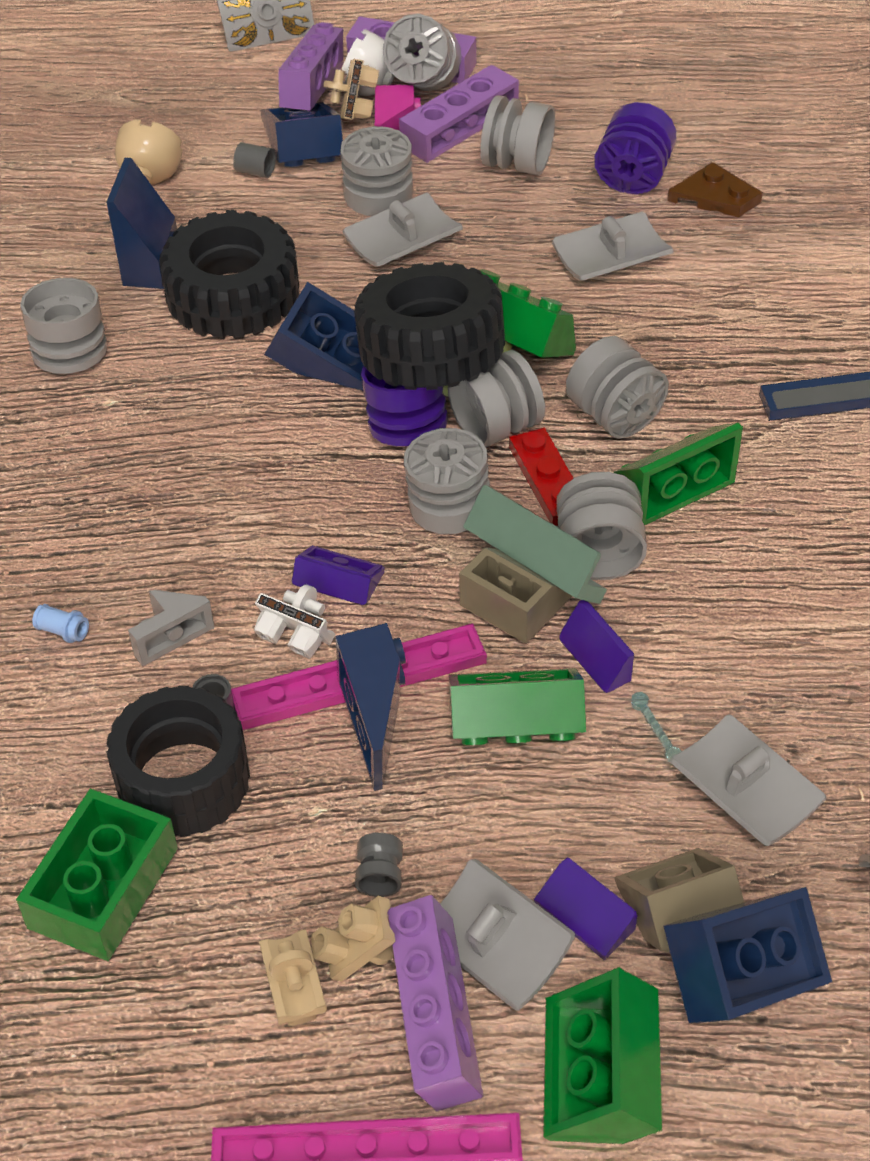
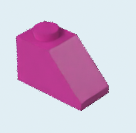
M376 85V127H389L399 130V119L421 106V98H414V85Z

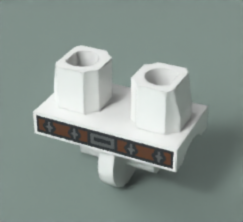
M303 585L297 593L287 590L283 597L285 602L260 593L255 602L261 611L254 628L258 637L277 644L285 627L295 630L287 645L292 651L310 659L321 642L330 645L336 635L333 631L327 629L328 622L326 619L318 617L323 614L325 605L316 601L317 591L312 586Z

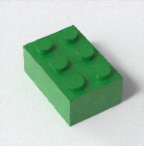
M90 788L16 898L26 928L109 962L178 849L171 818Z

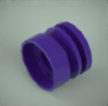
M634 102L623 105L615 111L595 153V168L600 178L610 188L634 195L649 192L656 187L677 142V130L672 119L662 109L649 103Z
M363 366L361 379L364 397L367 401L368 426L373 438L383 444L409 446L413 440L423 433L446 428L448 416L445 408L446 399L442 393L444 386L438 387V390H426V388L417 387L416 390L405 389L403 385L395 387L387 384L383 379H377Z

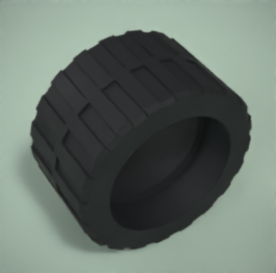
M164 687L155 692L140 696L138 700L128 704L119 717H116L111 725L112 730L107 737L108 750L106 753L120 800L171 818L174 834L180 837L209 831L217 824H222L229 819L233 812L237 811L249 788L250 769L241 721L238 720L237 712L231 705L225 702L224 698L200 687ZM176 745H201L217 753L205 767L183 777L161 778L142 771L143 767L153 756Z

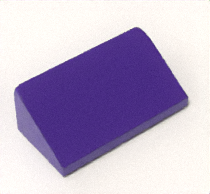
M312 545L295 557L292 584L299 587L307 584L316 588V591L319 593L365 605L370 600L381 580L385 567Z
M579 601L563 627L559 639L603 692L609 693L631 681L634 653L588 601Z
M568 857L558 865L534 898V902L571 929L575 933L576 938L604 961L636 930L637 912Z

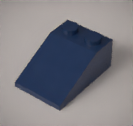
M324 102L316 103L311 111L283 107L260 109L271 148L276 153V160L279 163L284 162L285 167L300 166L304 164L303 160L316 158L318 163L332 162L336 160V156L341 155L340 150L343 142L341 115Z
M125 157L106 201L123 286L164 289L159 262L160 254L170 236L173 237V233L177 229L176 218L133 159Z
M307 282L264 355L295 374L363 391L361 372L364 365L359 354L354 310Z
M387 623L336 636L338 682L374 791L383 789L399 707L400 686L405 684V676L401 665L406 663L404 648L399 637L392 638Z
M807 887L706 912L663 926L689 1024L731 1020L832 983Z

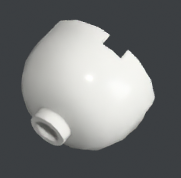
M364 29L362 34L365 38L363 40L356 38L344 62L342 71H345V74L348 76L350 60H363V65L379 70L377 85H391L395 76L389 71L384 61V39ZM359 85L357 96H371L375 94V88Z

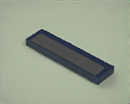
M870 372L760 385L759 396L769 421L870 408Z

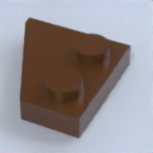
M711 162L668 189L667 200L675 204L678 203L680 198L698 202L697 209L718 211L722 214L739 218L761 203L763 192L721 166Z

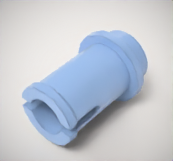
M48 604L39 605L32 618V624L35 629L62 636L63 640L67 643L82 641L89 629V621L80 611L66 612L51 607Z

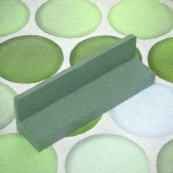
M487 485L482 486L463 528L576 599L597 604L601 603L607 589L590 579L601 557L599 551Z

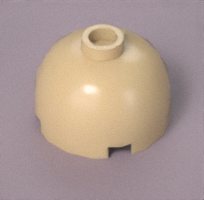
M141 120L124 123L119 129L116 139L115 158L119 168L125 157L132 158L150 184L165 182L176 172L180 164L183 151L180 148V137L160 123L152 122L151 127L140 126Z

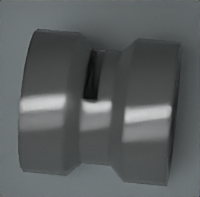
M371 833L361 837L357 842V859L361 865L356 869L355 887L359 892L373 897H386L397 893L401 889L402 871L398 867V864L403 859L402 841L398 837L387 833Z

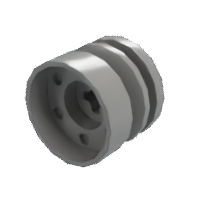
M412 14L406 15L394 22L388 30L383 43V56L389 71L399 80L408 85H414V88L432 91L439 90L449 84L458 73L461 63V48L455 35L432 17ZM420 44L423 48L419 50V56L417 57L413 53L418 51L417 45Z
M495 96L489 105L482 129V163L485 166L491 167L498 163V167L507 169L514 159L516 171L540 176L547 165L553 144L556 117L554 107L531 101L526 105L522 113V104L519 99L513 98L509 101L506 96Z
M372 126L359 129L344 139L340 153L342 159L341 166L344 173L343 193L347 206L357 213L373 216L389 209L390 204L395 200L403 203L412 199V144L406 135L399 130L389 127Z
M55 278L31 287L22 296L20 308L24 325L28 332L27 339L30 345V353L35 365L44 371L56 374H72L94 366L105 356L107 340L104 335V325L101 321L102 313L99 297L94 286L76 278Z
M617 336L604 337L592 343L577 358L566 380V393L570 400L585 413L592 415L595 422L603 426L608 434L618 439L630 437L646 427L662 408L669 388L666 375L655 368L650 361L642 358L640 353L625 340Z
M514 350L503 352L493 367L486 373L481 372L478 378L470 382L465 380L460 382L458 386L448 388L450 405L461 430L471 432L482 440L485 447L508 438L510 432L519 433L524 431L526 427L540 424L545 417V402L537 376L525 358Z
M439 428L423 433L413 440L404 454V471L408 485L409 508L414 521L425 530L438 534H458L468 531L463 526L482 486H490L487 449L481 439L465 430Z
M591 472L575 477L563 486L557 496L558 527L601 553V557L590 579L611 580L627 575L638 568L646 557L647 541L645 525L642 522L641 495L636 484L620 474Z

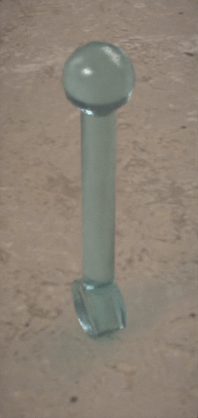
M643 692L634 693L631 699L632 707L643 713L666 750V760L670 762L673 755L681 752V749L672 745L648 707V695Z

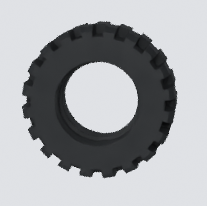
M226 210V213L222 214L211 212L207 213L204 218H193L189 220L187 226L181 225L174 231L173 237L170 236L160 254L159 262L166 304L170 313L184 327L189 330L193 328L195 333L202 336L211 334L215 339H225V336H234V339L244 338V335L249 333L254 335L264 332L266 327L270 326L272 328L281 321V316L285 318L299 296L297 257L293 239L278 223L275 224L271 218L264 215L257 217L255 212L245 211V213H237L236 210Z
M433 262V265H423V263L412 264V267L405 269L400 267L392 270L391 274H382L376 277L374 283L369 282L356 300L354 315L361 362L374 377L379 380L383 379L389 385L395 387L403 385L405 389L416 390L417 387L426 388V390H438L440 386H448V388L458 386L462 381L467 380L470 382L478 378L481 372L486 373L504 351L505 332L501 291L487 274L483 275L480 270L473 267L467 269L462 264L445 265L444 262Z

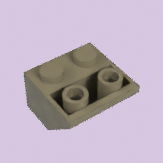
M484 548L459 573L460 605L525 644L572 597L564 590L498 549Z

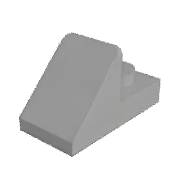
M150 590L149 595L154 616L141 621L138 625L129 629L128 632L134 656L143 667L214 629L210 601L206 596Z

